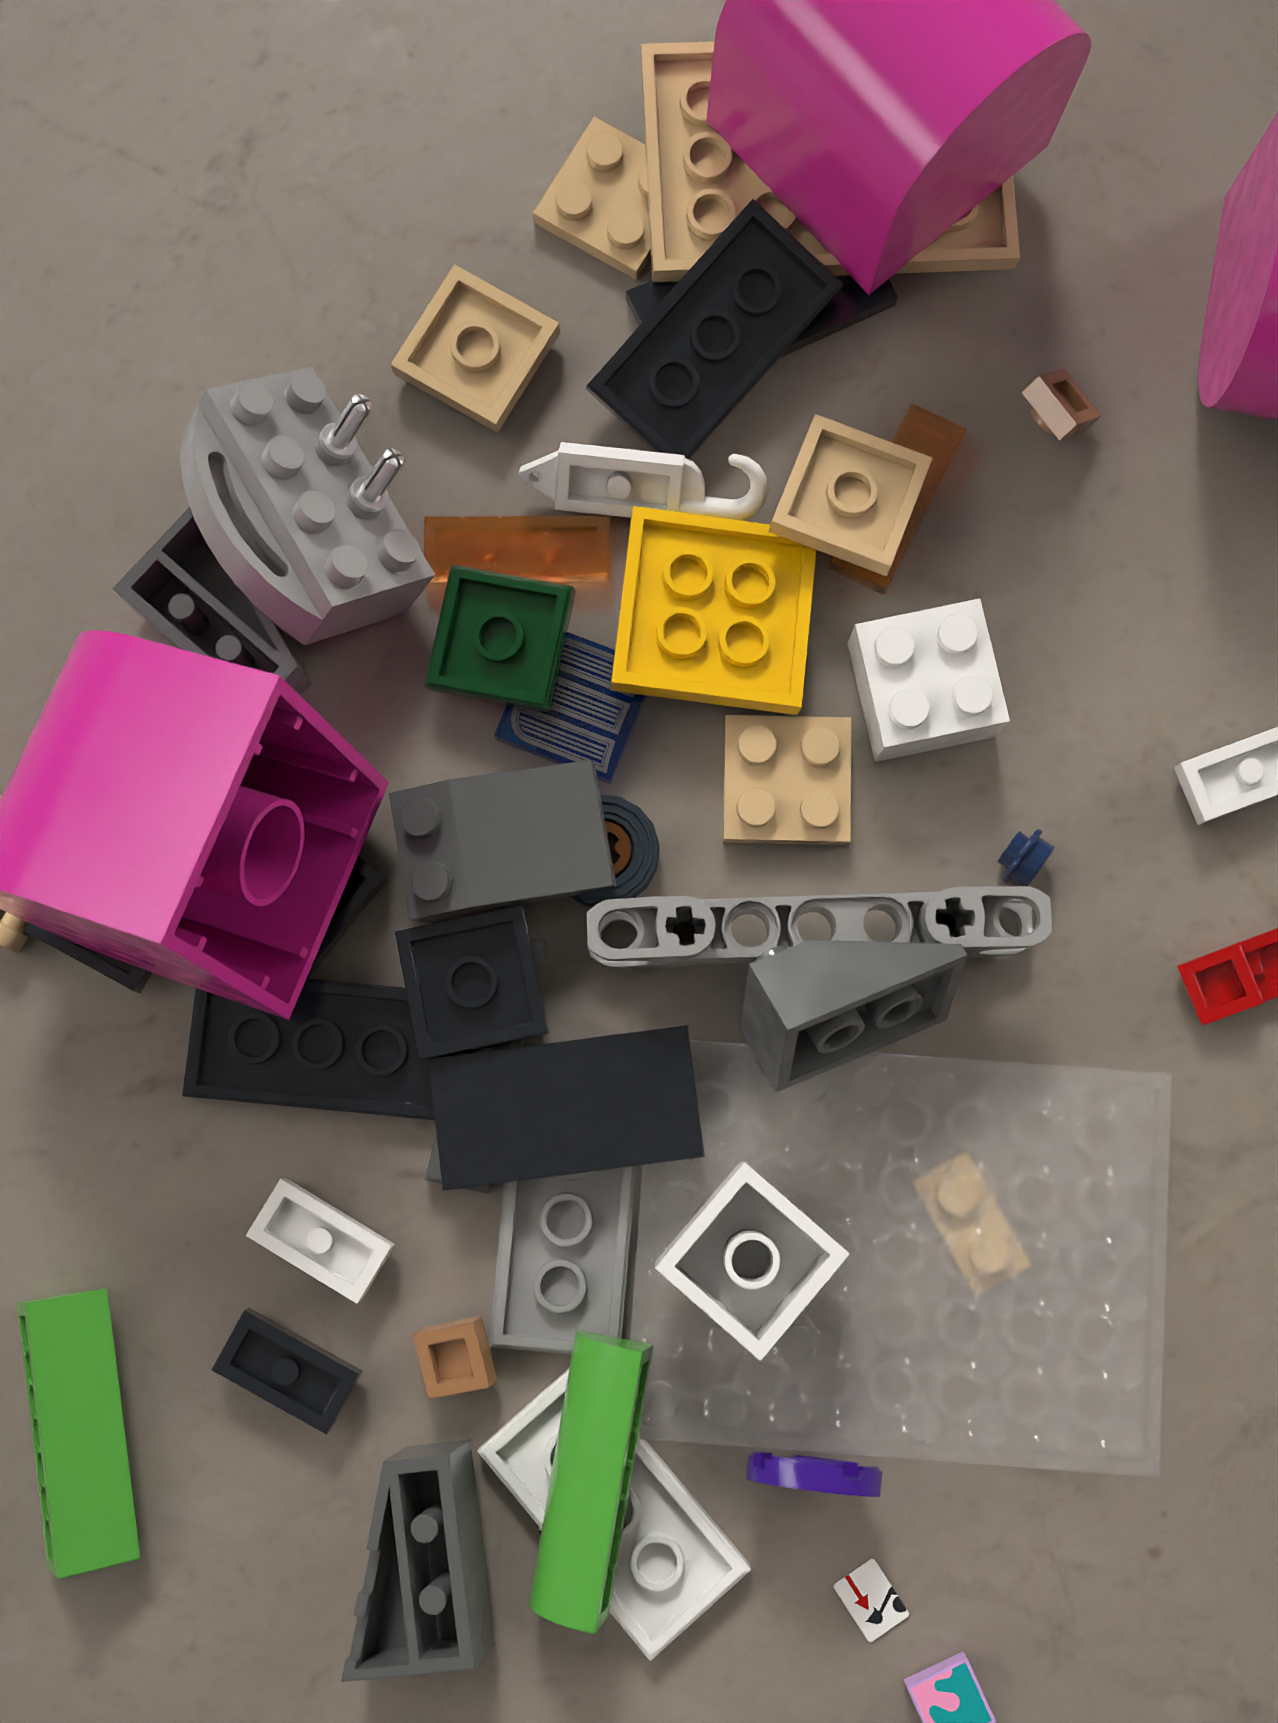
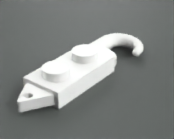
M561 442L558 451L521 466L518 473L519 478L554 500L555 510L631 518L633 506L745 521L756 515L761 509L768 493L767 477L760 465L751 458L739 454H732L728 458L729 464L743 470L750 480L748 493L739 499L706 497L705 482L701 470L693 461L684 458L685 455ZM537 471L541 475L535 476L532 472Z

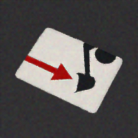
M874 1559L868 1560L833 1586L868 1642H873L909 1616L908 1610Z

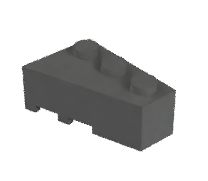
M190 507L113 587V590L135 612L176 648L279 675L299 695L311 685L308 676L279 626L272 622L248 599L219 564L199 530Z
M466 1439L407 1446L383 1461L367 1544V1550H370L366 1574L363 1589L358 1593L354 1612V1616H357L350 1656L345 1660L341 1682L473 1670L495 1645L471 1441Z

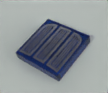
M567 632L550 713L506 705L494 737L497 741L557 764L592 760L595 763L597 779L612 784L647 695L610 691L615 650Z

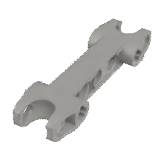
M1030 886L952 887L940 892L698 899L690 896L639 897L605 900L587 911V943L590 957L608 968H674L695 964L754 962L762 953L777 946L790 948L805 942L798 933L797 923L801 915L809 912L819 913L826 917L831 926V937L829 940L875 942L865 933L863 926L864 916L869 911H884L890 915L896 927L895 936L891 942L961 944L968 954L967 958L1012 956L1044 941L1053 933L1050 897ZM1021 900L1031 904L1035 910L1037 920L1034 929L1032 926V907ZM1000 910H1006L1016 918L1019 926L1017 936H1011L1001 927L999 921ZM745 914L755 915L760 918L766 925V941L752 948L739 944L731 931L734 919ZM943 914L942 923L951 922L954 932L949 934L948 926L937 925L936 916ZM627 921L634 926L638 934L632 945L625 949H616L603 943L601 940L602 932L613 922ZM683 921L691 923V931L695 930L693 940L686 944L679 943L678 935L673 933L676 925Z

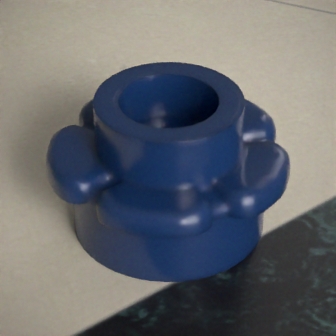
M1040 829L1035 830L1030 838L1020 831L1015 835L997 861L1007 868L1002 877L1004 882L1011 879L1020 886H1028L1055 849L1054 846L1040 838L1043 831Z

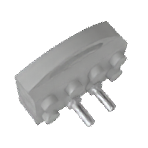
M313 366L205 389L182 434L180 452L182 481L187 501L199 530L219 564L236 586L259 610L303 645L406 613L435 576L421 552L417 540L411 535L388 495L387 488L405 463L404 457L401 456L402 453L394 448L386 449L372 468L355 437L373 409L372 402H369L370 399L363 394L354 395L343 413L340 414L328 394L324 382L318 377ZM223 505L225 506L227 512L229 513V515H230L231 519L233 520L234 524L236 525L237 529L235 528V526L233 525V523H232L231 520L229 519V517H228V515H227V513H226V511H225Z

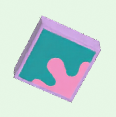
M964 1651L903 1679L922 1723H996Z

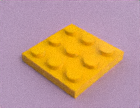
M633 506L610 691L798 715L802 707L816 549L769 532L770 524Z

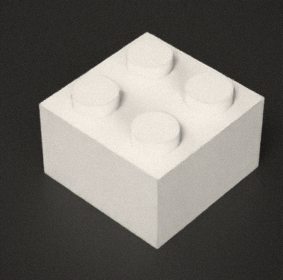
M980 598L855 624L847 645L874 762L993 738L1010 722Z
M740 1161L656 1260L655 1269L761 1361L850 1253L750 1166Z

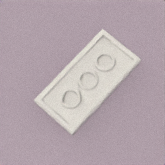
M569 1368L477 1450L541 1529ZM639 1433L609 1612L651 1661L751 1571V1567L743 1555Z

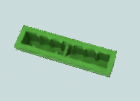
M107 1288L16 1302L47 1570L57 1579L140 1559Z
M576 1330L529 1607L536 1614L553 1623L595 1634L609 1615L654 1345L582 1330Z

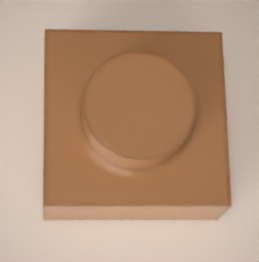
M1065 369L1038 376L1021 392L1032 406L1031 414L1035 422L1045 432L1055 435L1059 441L1085 432L1101 417V414Z
M482 1315L423 1327L412 1335L428 1399L489 1388L497 1381Z

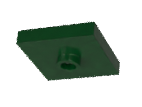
M451 564L424 686L430 691L550 713L576 594L574 587Z

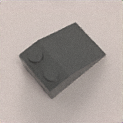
M592 760L454 778L389 793L408 916L411 921L432 924L518 905L527 906L616 887L596 768Z
M807 940L790 948L777 946L765 951L753 963L749 964L740 1030L777 1093L946 1021L968 954L961 944Z

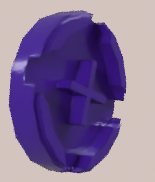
M753 1451L748 1457L746 1480L800 1490L880 1497L882 1471L879 1470L878 1466H858V1463L803 1455L787 1458L772 1456L771 1452Z

